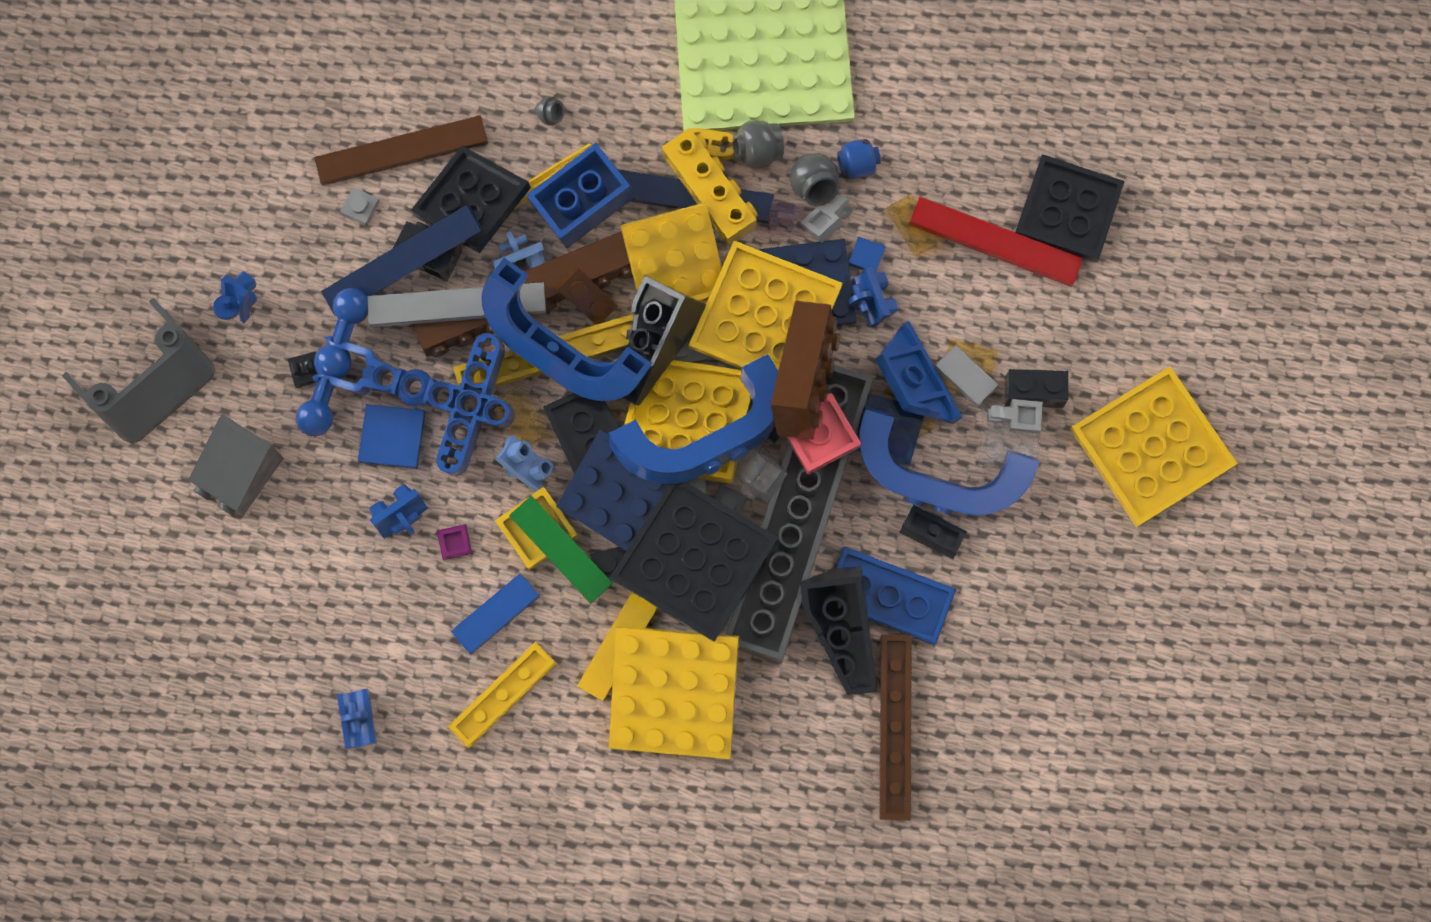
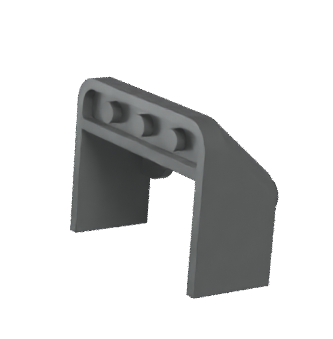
M154 298L149 302L167 321L158 330L155 337L156 345L164 355L120 393L107 383H98L86 390L69 373L65 372L62 375L86 404L122 440L128 443L141 441L204 387L215 374V367L212 361Z

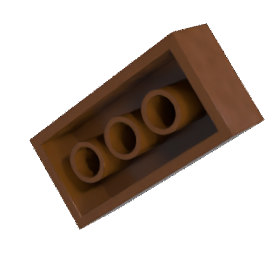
M795 301L770 404L777 435L813 440L816 428H821L823 412L820 410L821 403H826L828 398L827 376L832 377L834 359L831 358L833 351H838L840 334L836 333L837 317L832 315L831 304Z

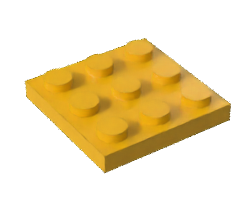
M706 203L620 225L637 291L644 276L650 277L691 297L713 290L722 266Z

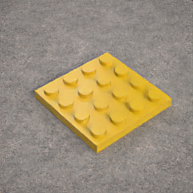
M733 241L689 343V348L740 369L768 354L779 371L795 301L831 304V309L833 310L843 283Z
M672 360L641 404L638 406L630 402L624 425L636 420L645 436L653 444L665 449H678L744 417L750 411L753 401L741 381L742 370ZM731 460L723 464L717 472L711 475H706L705 473L697 478L732 484L738 461L733 462Z
M1170 366L1070 428L1136 528L1238 464Z
M617 626L609 749L730 759L732 754L739 636L720 634L715 642L697 632Z

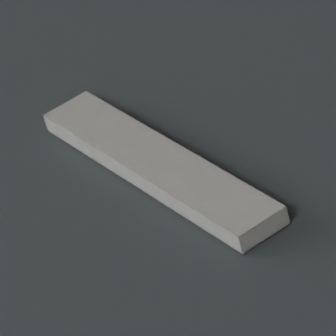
M544 282L523 284L520 290V299L529 315L546 314ZM483 287L367 296L368 325L370 327L483 319L486 318L481 298Z

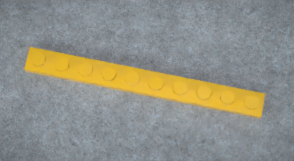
M712 291L692 297L707 304ZM634 314L558 337L590 359L626 349L629 344L626 334L627 329L631 330ZM513 350L505 352L494 388L543 374V372ZM482 359L479 360V362H483L487 366H490L491 364L487 360L486 362ZM467 363L453 367L458 386H460ZM479 370L475 373L474 382L476 384L485 381L486 371Z

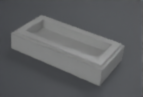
M956 345L935 365L936 370L977 408L999 386Z

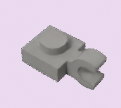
M840 194L828 207L824 205L818 206L800 223L804 230L823 243L843 224L840 218H847L851 215L853 208L848 205L849 199Z
M1013 399L1010 407L992 405L991 409L988 410V422H1009V431L1039 434L1041 431L1043 402Z

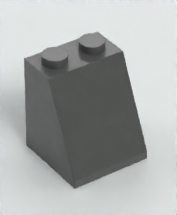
M222 414L188 480L196 486L193 491L204 499L209 500L212 496L220 501L217 507L229 515L233 516L237 512L244 516L284 457L272 445Z

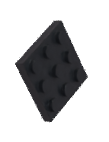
M461 146L410 211L414 217L432 226L462 207L470 205L484 231L462 244L481 253L530 190L531 186L527 180Z
M1042 154L1015 233L1097 263L1125 181Z

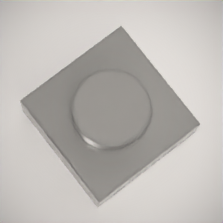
M353 187L340 213L367 226L380 201L378 198Z

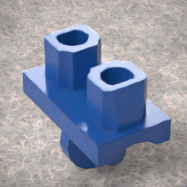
M867 267L863 269L862 274L852 279L853 286L851 288L854 295L847 300L850 307L859 306L861 314H865L869 327L877 326L884 319L898 311L899 308L896 300L892 297L884 298L882 293L888 287L889 282L885 272H874L873 267Z
M244 271L235 279L226 274L221 279L222 296L218 297L213 304L214 314L223 320H230L239 315L240 321L245 323L250 318V307L257 301V296L252 291L256 287L255 279Z
M405 484L394 491L393 495L397 501L387 507L384 501H378L370 507L372 514L370 521L384 539L392 533L397 535L404 529L412 535L415 531L411 524L419 520V515L429 509L415 489L411 490Z
M369 689L337 694L345 749L377 744Z

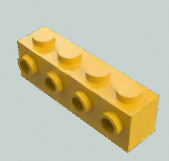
M689 128L661 147L664 159L697 204H707L711 224L728 247L732 245L733 241H738L757 228L756 217L758 214L749 201L744 203L739 196L741 194L739 186L733 179L728 181L723 174V171H725L724 166L716 156L712 158L706 149L709 147L701 134L695 135L691 128Z

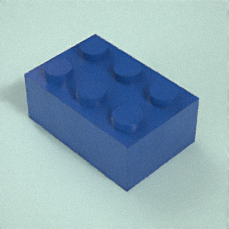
M594 143L528 193L527 197L567 249L627 204L635 195L625 178L598 144Z

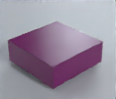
M466 524L437 530L443 560L473 554Z

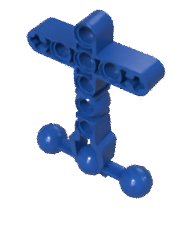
M346 288L336 295L333 300V311L338 320L333 335L325 337L327 345L320 348L315 355L314 365L318 374L311 378L316 382V386L311 400L301 404L296 411L298 428L302 433L313 437L323 435L330 429L333 424V414L328 404L334 386L359 395H366L370 390L393 394L400 397L409 406H420L423 404L429 407L435 406L442 411L451 413L437 454V466L441 471L449 475H462L469 466L482 423L496 428H506L514 420L515 413L511 405L491 396L505 355L504 344L490 333L479 335L474 341L460 386L437 381L431 378L427 372L420 369L405 371L399 368L397 370L389 364L380 362V357L372 350L349 343L354 325L365 320L368 315L366 294L357 288ZM492 344L495 347L494 351H488V353L484 351L485 346ZM350 353L365 357L368 364L362 371L363 378L356 384L341 379L351 369ZM482 359L485 362L487 360L491 364L487 366L483 362H479V360ZM479 370H485L487 374L485 381L476 384L474 382L475 373ZM392 372L394 376L393 382L388 386H383V376L386 373ZM414 381H420L422 385L420 392L411 395V384ZM448 389V400L445 403H438V393L441 390ZM470 398H476V409L472 412H466V401ZM503 406L505 408V416L499 421H494L492 416L494 409ZM461 426H466L468 428L467 437L460 441L457 440V429ZM452 443L459 447H462L463 450L460 451L458 449L452 448ZM448 458H456L458 460L457 465L448 464Z

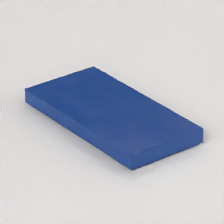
M844 546L836 568L862 565L869 621L905 635H912L913 638L936 646L956 589Z

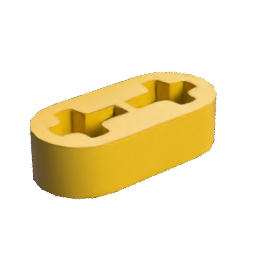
M701 128L691 129L695 135L701 134L706 143H708L709 148L706 150L712 158L716 156L719 160H729L735 156L733 151L734 136L732 134ZM723 141H728V145L732 148H727L726 152L723 153L719 146H713L712 144L722 145Z

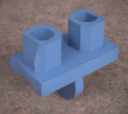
M509 231L506 233L508 241L498 246L501 253L510 249L513 250V253L492 261L496 268L503 258H506L514 265H516V261L525 258L531 269L545 263L542 253L544 247L539 242L519 250L518 246L528 243L525 234L514 238L512 232Z
M514 435L507 437L504 448L495 459L506 468V475L510 478L516 476L534 492L540 490L544 480L549 477L554 467V464L547 458L542 459L534 453L530 444L525 440L520 441Z

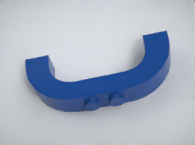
M503 258L487 279L481 297L484 315L498 338L519 356L561 386L579 396L597 401H612L623 398L631 393L652 363L628 346L617 360L607 363L594 361L580 353L527 313L520 299V290L529 275L506 258Z
M768 354L743 366L741 381L753 401L750 411L739 420L685 447L665 449L656 446L648 440L636 420L610 432L609 446L619 462L627 470L650 482L677 484L690 481L705 473L706 475H711L717 472L723 464L731 460L736 462L743 459L749 453L748 451L760 445L774 429L775 422L770 404L778 370Z
M864 406L859 424L858 435L861 442V454L866 467L873 477L890 491L906 496V502L917 506H923V503L926 502L935 505L934 510L951 515L952 511L967 515H987L1006 509L1019 500L1027 491L1040 462L1035 457L1007 449L1002 468L991 482L980 487H967L916 472L897 464L888 450V438L894 421L892 414Z

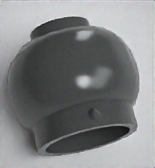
M751 120L744 123L739 128L737 135L733 137L735 157L741 159L747 167L754 169L766 168L774 161L781 160L784 155V139L780 126L777 123H768L763 120Z
M820 153L806 154L800 157L791 168V187L808 204L813 206L824 205L838 194L840 185L837 167L828 156Z

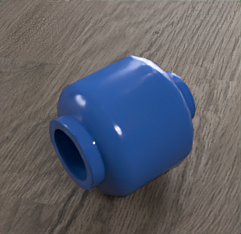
M868 139L846 142L842 145L841 151H837L841 174H846L849 179L871 176L876 171V164L881 163L878 147H873Z

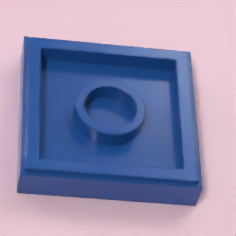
M366 404L358 462L418 469L425 410Z

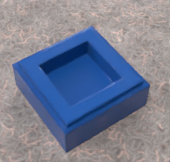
M858 236L849 260V266L861 270L873 267L874 272H877L886 246Z

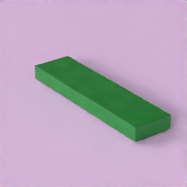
M532 495L509 515L590 604L613 585L609 578Z

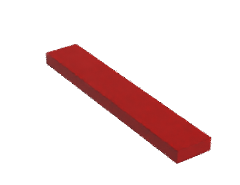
M919 196L909 222L910 226L1070 287L1075 282L1083 259Z

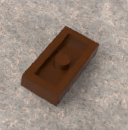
M577 266L556 285L557 290L596 325L601 324L618 307L616 301Z

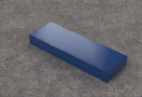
M519 573L451 630V632L468 653L472 655L535 602L540 595L523 575Z

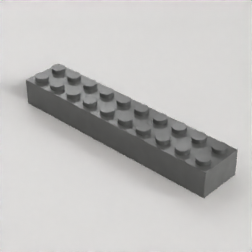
M834 365L832 377L827 376L828 394L832 393L856 434L872 386L873 377ZM789 443L761 526L779 537V540L735 609L726 635L739 636L738 651L782 665L802 603L800 582L810 578L850 453L808 475Z

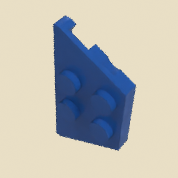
M910 321L905 322L875 359L903 411L951 424L958 422L962 418L961 413Z

